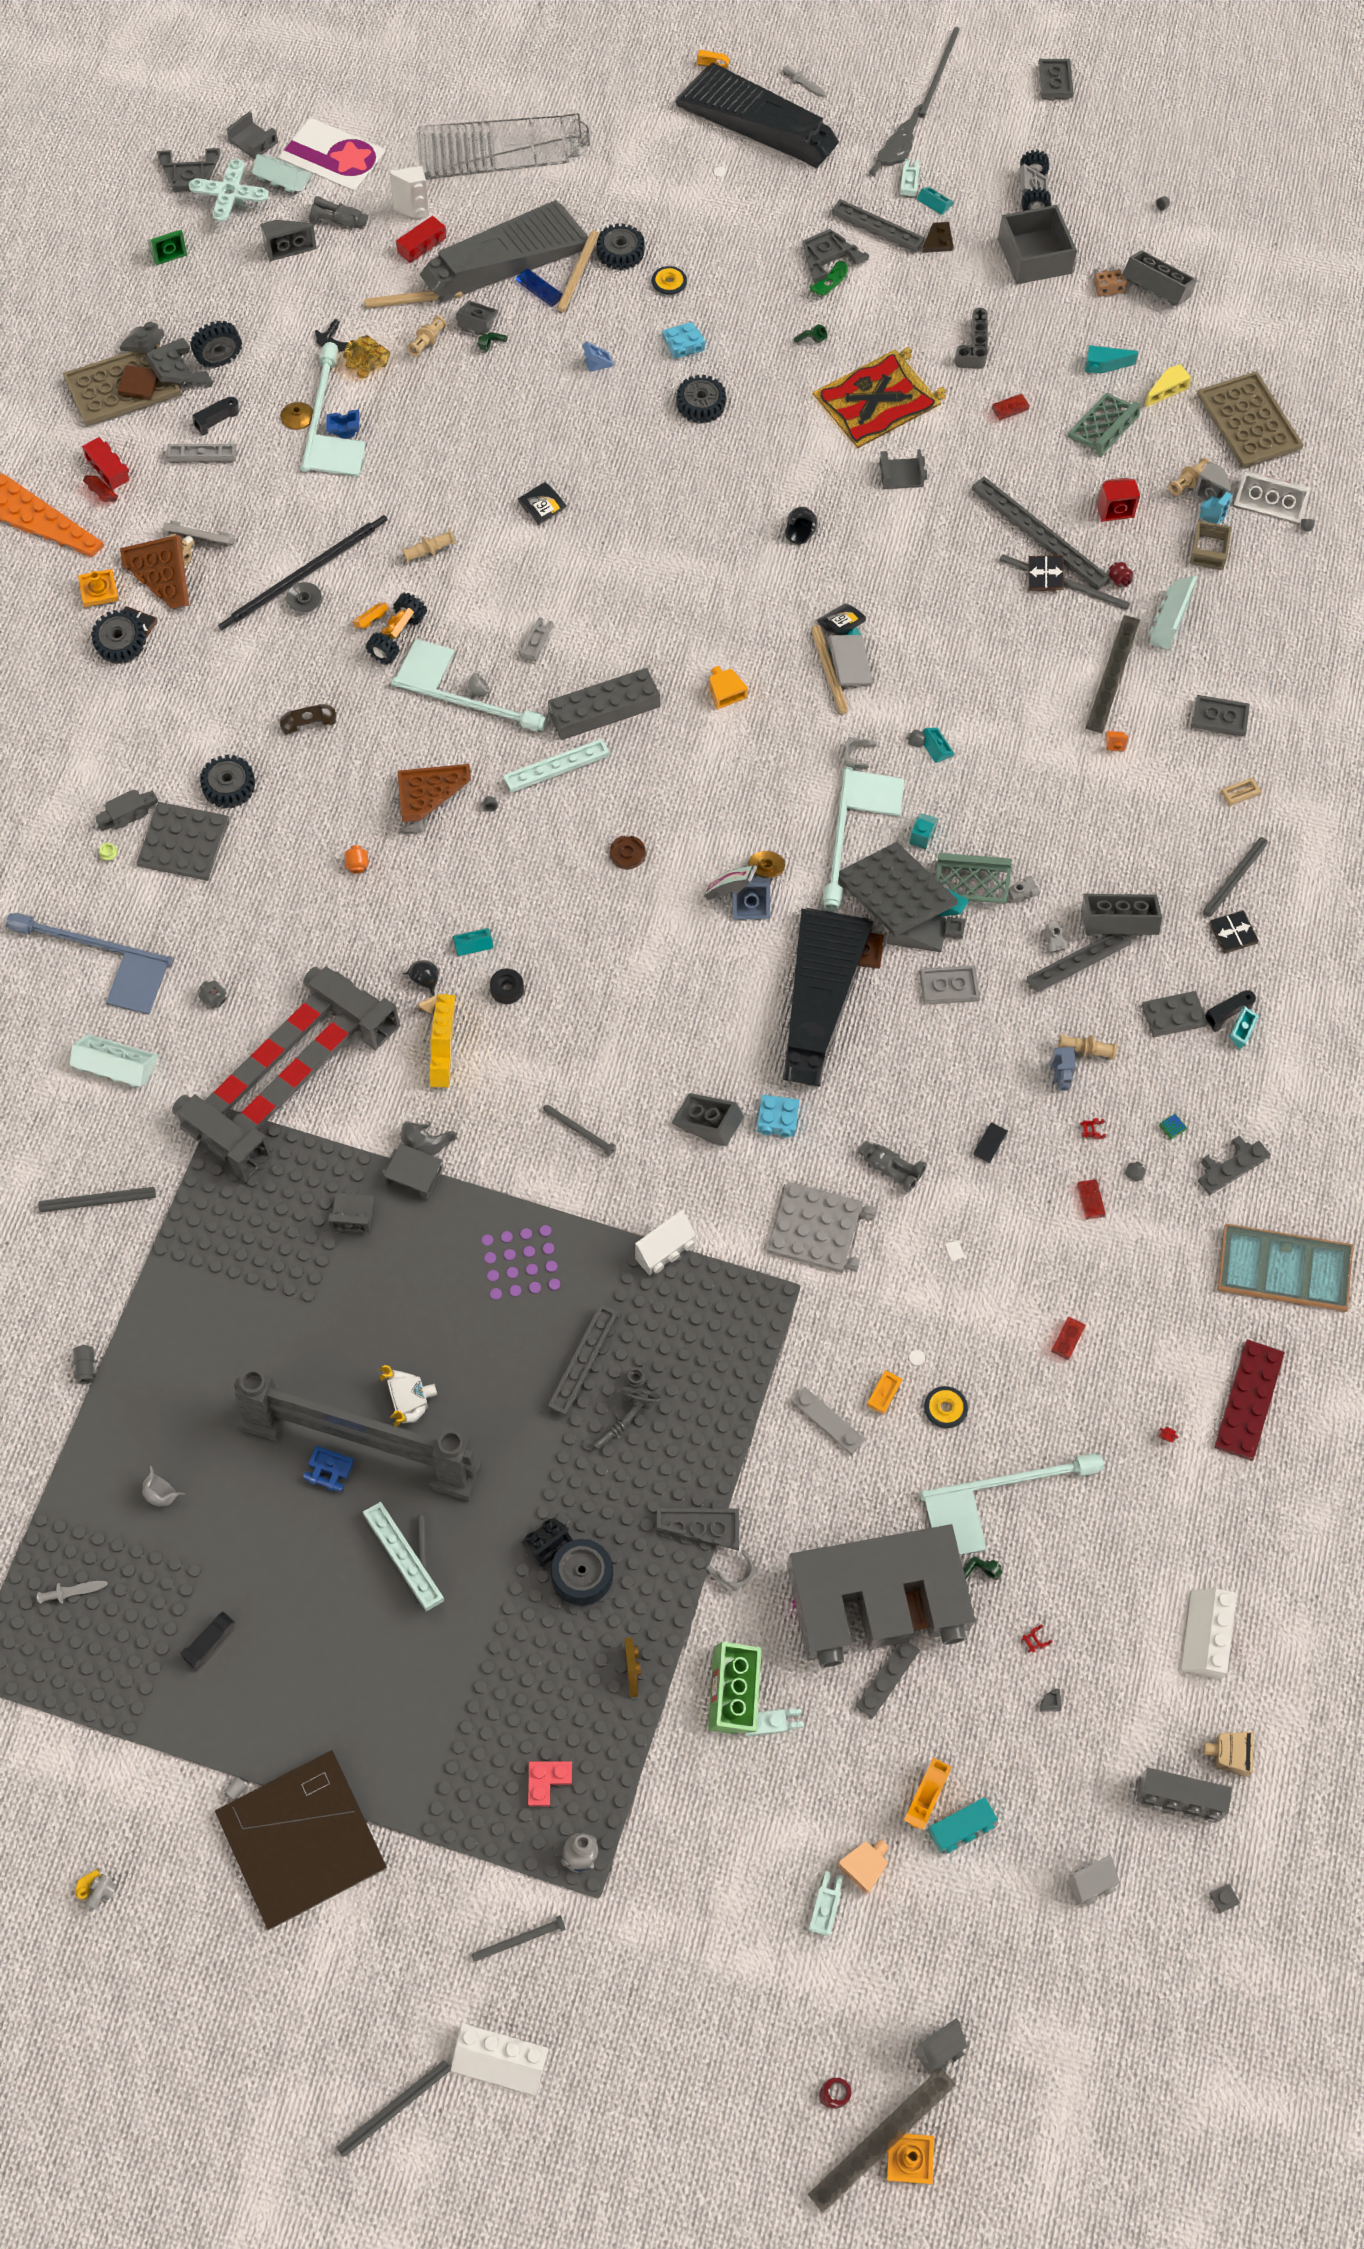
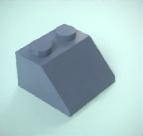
M752 878L751 882L737 895L732 892L733 919H770L769 878Z

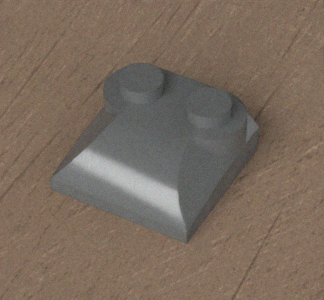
M469 300L456 312L457 324L462 329H469L482 335L489 332V326L499 314V310Z
M147 322L143 327H135L119 347L120 351L139 353L152 351L165 336L163 329H159L158 324L154 322Z

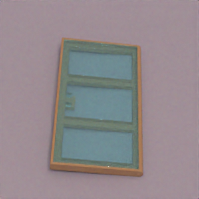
M1225 1223L1217 1291L1347 1312L1354 1244Z

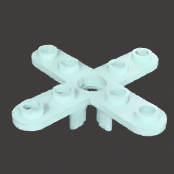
M234 159L229 162L223 182L198 178L189 182V189L193 193L218 197L213 210V218L218 222L228 220L234 200L237 206H244L243 200L264 202L269 198L268 191L265 188L240 185L245 169L242 160Z

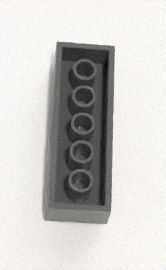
M644 668L548 700V713L560 739L564 740L659 708L661 695L648 668Z

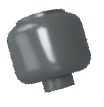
M915 729L907 736L910 746L920 748L925 743V735L922 731Z
M1136 1161V1163L1128 1164L1125 1175L1135 1181H1141L1146 1173V1169L1142 1167V1163Z

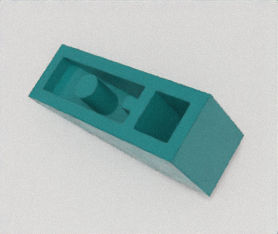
M1089 345L1085 372L1102 374L1133 366L1136 364L1138 351Z

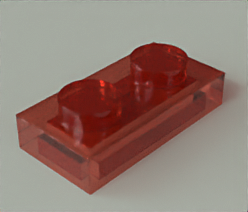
M1022 393L992 404V410L999 421L1027 411L1030 407Z
M85 475L83 482L88 485V489L99 496L98 498L101 501H117L119 496L98 476Z
M1097 1179L1078 1182L1077 1188L1086 1220L1105 1217L1106 1212Z
M1068 1316L1051 1352L1069 1360L1086 1325Z

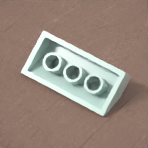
M1197 576L1174 580L1172 587L1168 586L1165 594L1167 600L1163 599L1160 606L1162 612L1157 613L1154 621L1157 624L1156 626L1152 625L1149 636H1151L1150 644L1170 650L1190 601Z
M87 1034L73 1044L69 1065L76 1067L79 1071L93 1072L96 1076H106L115 1082L129 1083L132 1087H141L148 1082L159 1055Z

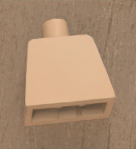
M881 1839L873 1847L865 1841L841 1859L837 1867L868 1895L888 1864L883 1855L890 1848Z

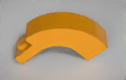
M934 1757L932 1758L904 1821L908 1822L912 1827L924 1830L952 1766Z

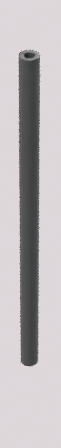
M954 27L919 112V117L921 118L925 117L960 31L959 27Z
M1004 554L1001 555L1000 561L1029 571L1028 563ZM1064 578L1065 586L1129 609L1130 602Z

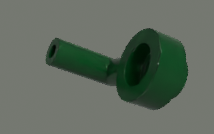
M818 324L812 327L811 330H805L795 336L794 342L798 343L807 337H812L815 342L820 343L827 338V331L824 326Z
M493 332L482 334L478 338V346L481 351L488 352L492 339L507 342L508 336Z
M973 1556L963 1569L965 1579L968 1578L975 1566L981 1568L987 1576L994 1580H998L1003 1573L1001 1565L995 1560L983 1561L976 1556Z

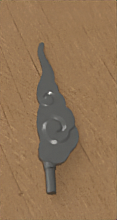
M922 104L914 109L912 117L898 127L897 132L887 140L884 148L878 152L876 163L869 171L870 175L874 176L882 165L892 166L896 163H902L908 158L913 146V131L918 121V111L922 108Z

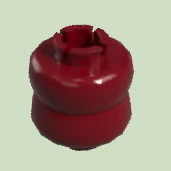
M1115 562L1114 565L1110 566L1108 575L1117 587H1127L1132 583L1134 573L1127 567L1125 562Z

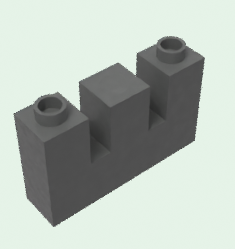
M953 1524L790 1553L786 1563L807 1661L818 1659L821 1668L844 1663L843 1654H848L852 1646L844 1603L858 1601L868 1650L910 1641L914 1634V1629L905 1592L918 1590L929 1638L941 1636L943 1645L967 1640L966 1631H970L976 1622Z

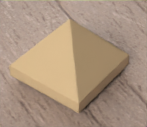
M436 996L418 1003L417 1009L432 1014L437 1000Z

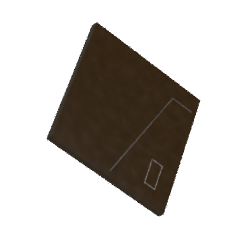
M333 1750L215 1810L268 1931L387 1869Z

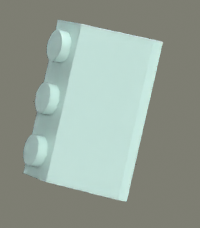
M260 154L256 155L252 174L257 175V179L265 182L269 180L271 181L270 184L276 187L281 185L285 187V191L290 193L301 191L313 174L275 157Z

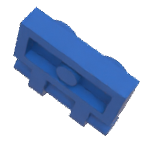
M316 1446L308 1463L309 1467L315 1470L313 1474L306 1471L303 1479L310 1481V1484L315 1486L319 1484L327 1487V1490L342 1492L344 1484L338 1483V1479L340 1477L347 1480L355 1461L353 1458ZM322 1471L332 1474L330 1480L320 1476Z

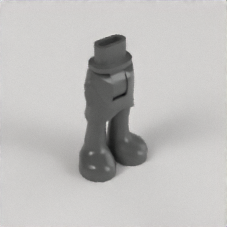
M315 196L309 217V222L317 224L320 218H325L345 226H355L356 224V227L359 225L366 226L368 221V215L362 214V211L345 206L342 203H339V205L334 204L320 196Z
M865 1141L858 1150V1153L864 1156V1160L869 1165L887 1176L890 1175L902 1185V1189L907 1193L915 1187L916 1181L920 1180L927 1166V1163L924 1161H918L915 1165L910 1164L892 1150L876 1143L871 1144L868 1141ZM893 1165L897 1166L909 1175L907 1176L901 1173L900 1171L896 1170L895 1168H893Z

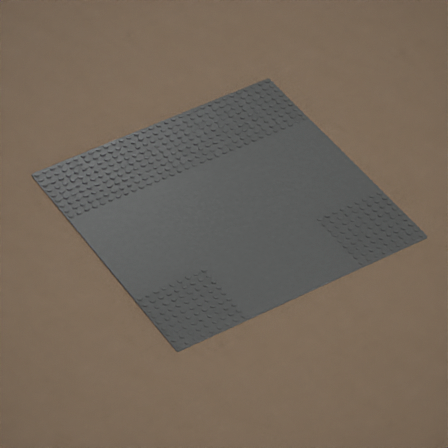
M230 1109L224 1116L233 1121L241 1112ZM266 1121L258 1131L266 1137L272 1156L246 1182L233 1173L228 1160L226 1162L208 1149V1145L200 1140L102 1359L94 1382L91 1384L0 1589V1697L262 1786L333 1750L365 1821L593 1898H600L708 1573L706 1567L711 1564L716 1548L714 1544L657 1530V1508L729 1509L800 1292V1285L690 1250H684L674 1262L669 1261L659 1273L654 1272L649 1276L635 1259V1243L644 1238V1236L440 1174L427 1201L420 1198V1192L394 1181H390L389 1185L385 1184L382 1173L385 1166H389L391 1158L271 1121ZM336 1193L374 1196L370 1233L330 1229L329 1213H333ZM543 1225L551 1227L552 1232L547 1237L540 1234V1228ZM525 1228L532 1231V1237L528 1240L523 1239L520 1235L521 1231ZM506 1231L511 1232L513 1235L512 1241L508 1243L503 1242L501 1239L502 1233ZM487 1234L493 1237V1243L488 1246L482 1243V1237ZM544 1244H553L554 1252L549 1255L543 1252ZM532 1246L535 1249L533 1257L529 1258L524 1255L523 1250L525 1247ZM512 1249L515 1251L516 1256L513 1260L505 1259L504 1252L506 1250ZM492 1252L496 1255L494 1263H487L484 1257L487 1253ZM548 1261H555L557 1263V1270L555 1272H548L546 1270V1263ZM535 1264L538 1267L537 1274L529 1275L526 1272L527 1266ZM510 1267L518 1269L519 1274L516 1278H509L507 1276V1270ZM491 1270L497 1271L499 1273L498 1280L490 1281L487 1278L488 1272ZM551 1279H558L561 1286L558 1290L554 1291L549 1288V1281ZM532 1282H538L541 1285L539 1293L534 1294L530 1292L529 1285ZM513 1285L521 1287V1294L515 1297L510 1294V1288ZM494 1288H498L502 1292L501 1298L497 1300L492 1299L490 1296V1292ZM602 1304L618 1311V1316L565 1417L548 1409V1404L599 1305ZM387 1365L391 1370L420 1377L422 1386L435 1384L437 1395L426 1398L428 1409L425 1410V1413L416 1422L400 1423L397 1427L437 1440L442 1428L455 1430L460 1434L470 1436L474 1457L482 1459V1467L470 1500L466 1501L430 1490L429 1484L435 1471L433 1466L285 1421L277 1442L240 1431L237 1423L242 1412L235 1396L234 1383L236 1378L240 1379L245 1367L257 1369L262 1373L273 1376L278 1391L394 1426L393 1423L397 1419L390 1418L395 1409L387 1382L390 1379H379L380 1375L385 1374L383 1371H379L382 1366ZM632 1368L642 1369L645 1372L646 1381L638 1388L660 1395V1401L645 1403L642 1409L625 1427V1431H622L621 1434L618 1433L619 1436H614L596 1450L593 1443L608 1432L614 1423L617 1424V1421H621L634 1406L633 1400L621 1392L622 1387H631L626 1382L627 1372ZM634 1376L632 1379L634 1381H638L640 1378L638 1376ZM316 1446L354 1459L355 1462L347 1480L340 1477L338 1479V1483L344 1484L342 1492L330 1491L325 1486L319 1484L315 1486L310 1484V1481L303 1479L306 1471L313 1474L315 1470L309 1467L308 1463ZM150 1466L154 1470V1475L168 1482L176 1492L185 1493V1495H179L168 1506L157 1507L148 1503L142 1494L143 1482L150 1473ZM322 1471L320 1476L330 1480L332 1474ZM379 1502L383 1504L417 1558V1517L419 1514H424L426 1517L427 1573L444 1597V1602L428 1611H425L421 1604L416 1603V1596L363 1516V1511ZM555 1518L569 1528L568 1533L573 1540L588 1539L604 1547L613 1564V1580L606 1595L599 1601L585 1606L573 1605L563 1600L552 1584V1560L543 1567H540L530 1551L521 1543L526 1535L538 1530L544 1521ZM90 1581L108 1582L107 1586L97 1591L69 1596L63 1600V1604L59 1602L58 1598L44 1601L42 1604L36 1601V1594L38 1592L55 1591L58 1583H60V1587H72ZM221 1612H225L235 1621V1626L196 1671L182 1658L180 1653L194 1642L207 1626L213 1622L216 1616ZM633 1637V1645H638L639 1658L635 1659L636 1662H640L641 1675H637L638 1697H630L624 1638ZM529 1762H572V1785H550V1807H529ZM583 1832L596 1838L598 1854L593 1869L576 1873L566 1866L564 1867L561 1859H563L562 1852L566 1840L571 1835Z

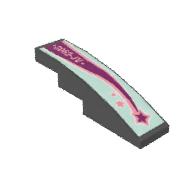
M757 866L739 867L717 876L710 882L704 897L711 900L716 894L724 897L730 891L737 895L751 882Z

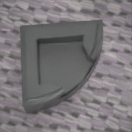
M1054 1689L1045 1695L1040 1704V1712L1062 1710L1060 1689Z

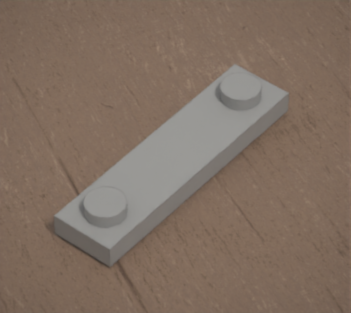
M168 444L167 461H236L237 446L236 444Z
M170 520V523H164L163 529L211 541L231 545L235 542V538L230 537V533L220 531L219 534L188 528L180 526L181 522Z
M806 1387L791 1401L796 1408L850 1455L865 1442V1438Z

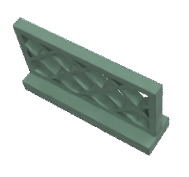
M1106 393L1071 429L1068 437L1095 449L1096 455L1102 457L1140 416V403L1134 401L1130 404ZM1109 400L1113 404L1104 405V402ZM1114 408H1115V411H1116V412H1112V413H1107V412H1106V410H1108V409H1114ZM1118 408H1127L1125 411H1118ZM1103 410L1104 414L1095 415L1096 411ZM1117 417V420L1109 422L1108 418ZM1105 419L1106 422L1097 423L1096 420ZM1087 421H1094V424L1085 425ZM1108 427L1107 431L1099 432L1098 428ZM1096 429V432L1088 434L1087 430ZM1078 431H1084L1085 434L1077 435L1075 433ZM1098 437L1095 443L1089 440V438Z
M939 853L936 879L942 885L946 883L951 891L955 893L964 884L969 891L961 896L969 901L1007 904L1013 867L1012 858ZM942 868H950L953 873L944 878L941 870ZM963 869L971 873L964 880L958 874ZM981 871H986L989 876L981 881L977 874ZM999 872L1007 873L1006 879L1002 882H999L995 877ZM956 875L961 882L952 887L948 881ZM974 877L979 884L971 889L966 882ZM992 878L998 885L989 890L985 883ZM982 886L987 893L983 896H977L974 891ZM1001 888L1004 891V898H996L992 893Z

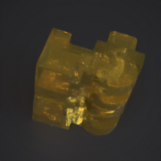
M368 335L359 337L357 341L351 340L347 344L346 352L343 354V357L346 359L345 367L351 370L358 367L357 375L360 378H366L370 371L376 369V365H379L381 368L386 367L391 352L382 345H378V342Z

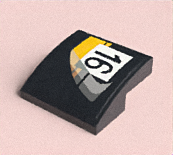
M543 482L517 499L526 513H530L538 525L567 507L561 497L546 482Z
M844 603L818 618L817 622L827 632L831 630L835 635H843L864 623L866 616L855 607Z

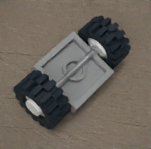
M1037 149L1036 152L1034 150H1031V153L1027 151L1026 155L1023 154L1020 159L1021 192L1024 194L1022 195L1023 211L1051 206V194L1049 193L1048 177H1046L1049 170V157L1046 153L1044 154V151L1039 152Z

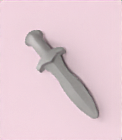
M789 65L783 68L784 74L793 77L794 84L800 82L816 94L826 96L822 88L803 76L804 71L797 73Z
M90 1581L72 1587H60V1583H58L55 1591L38 1592L36 1594V1601L42 1604L44 1601L58 1598L59 1602L63 1604V1600L69 1596L97 1591L107 1586L108 1582Z

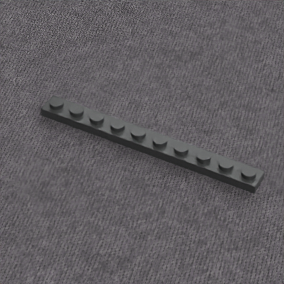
M985 476L972 485V490L1051 554L1064 555V564L1096 590H1099L1109 582V575Z

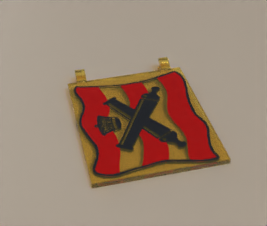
M906 347L900 353L895 349L813 392L816 399L857 448L941 405L939 400L945 398L946 395L944 393H946V390L943 387L932 393L905 361L912 357L910 354L912 350L909 347Z

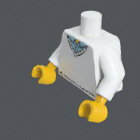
M387 1365L382 1366L379 1371H383L385 1374L380 1375L379 1379H390L387 1382L395 1409L390 1418L397 1419L393 1425L397 1427L400 1423L416 1422L425 1413V1410L428 1409L426 1398L437 1395L435 1384L422 1386L420 1377L391 1370Z

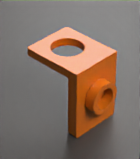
M1107 731L1106 750L1124 751L1128 735H1125V732Z

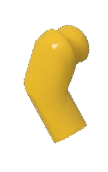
M97 1869L78 1880L75 1889V1895L78 1899L83 1900L88 1897L91 1882L96 1876L100 1877Z

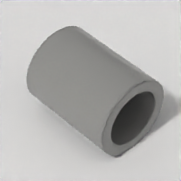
M236 1776L223 1792L234 1801L248 1786Z

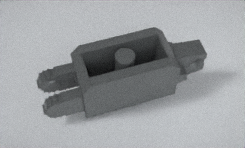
M131 790L106 802V810L96 816L98 829L104 831L113 826L115 829L125 827L130 822L141 819L149 814L147 809L158 803L153 790L143 794H139L137 790Z

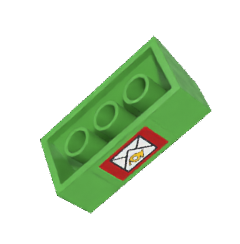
M720 1642L714 1646L709 1731L722 1733L757 1732L761 1647L729 1642Z

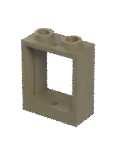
M1198 520L1189 564L1223 570L1227 560L1232 527ZM1199 536L1224 540L1222 553L1197 548Z

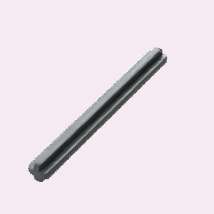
M1260 837L1204 908V915L1211 917L1267 846V839Z
M145 1187L42 1200L38 1202V1208L40 1212L151 1199L156 1197L155 1187Z
M443 2060L339 2144L337 2146L339 2153L345 2157L450 2072L451 2067Z

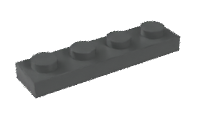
M910 1642L898 1644L855 1707L873 1719L914 1661L920 1649Z

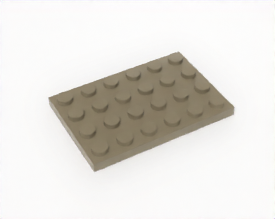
M159 343L154 347L153 350L160 347ZM127 352L63 373L65 382L85 426L181 396V390L177 383L162 382L158 379L151 400L118 395V388L126 365L152 369L145 359L146 353Z
M1257 371L1198 390L1197 395L1242 468L1303 448L1304 444Z

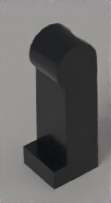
M227 397L193 414L194 426L202 436L208 434V428L228 417L238 415V400L235 397Z
M1245 990L1210 1008L1205 1015L1209 1026L1216 1032L1222 1028L1225 1020L1238 1014L1243 1006L1252 1009L1256 1001V995L1250 990Z
M221 1612L180 1655L197 1671L235 1626V1621L225 1612Z

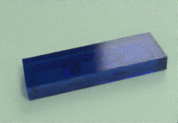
M528 268L516 277V282L551 307L557 304L563 293Z

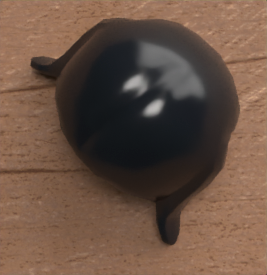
M427 960L413 962L408 971L402 974H409L413 982L422 987L429 988L430 993L435 996L434 989L438 982L439 969L434 963Z

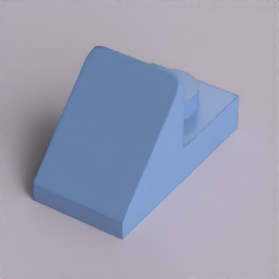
M587 341L582 345L585 351V362L590 372L614 365L608 351Z

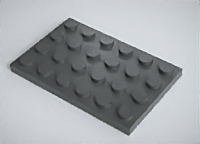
M898 842L839 871L838 881L895 937L958 904L957 898Z

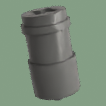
M85 1344L75 1347L73 1354L76 1383L89 1384L94 1382V1348Z

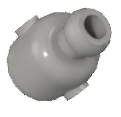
M583 1832L571 1835L566 1840L562 1852L563 1859H561L564 1867L566 1866L576 1873L593 1869L598 1854L596 1838Z

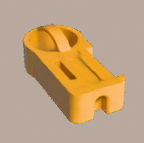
M699 50L697 54L698 66H709L714 62L727 69L730 62L728 56L723 53ZM717 60H722L725 64H720Z

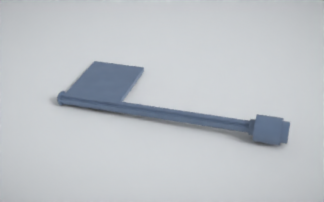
M16 912L14 914L10 913L7 917L6 927L10 928L11 931L27 935L36 931L124 954L106 1004L150 1015L166 969L173 963L171 956L166 957L38 924L34 921L33 917Z

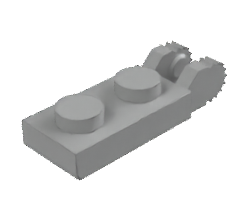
M538 618L519 652L520 657L536 662L554 624L552 621H549L545 629L541 627L544 619Z

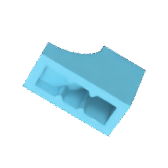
M1226 492L1221 498L1211 496L1208 501L1205 500L1200 507V518L1209 523L1220 524L1226 517L1233 495Z

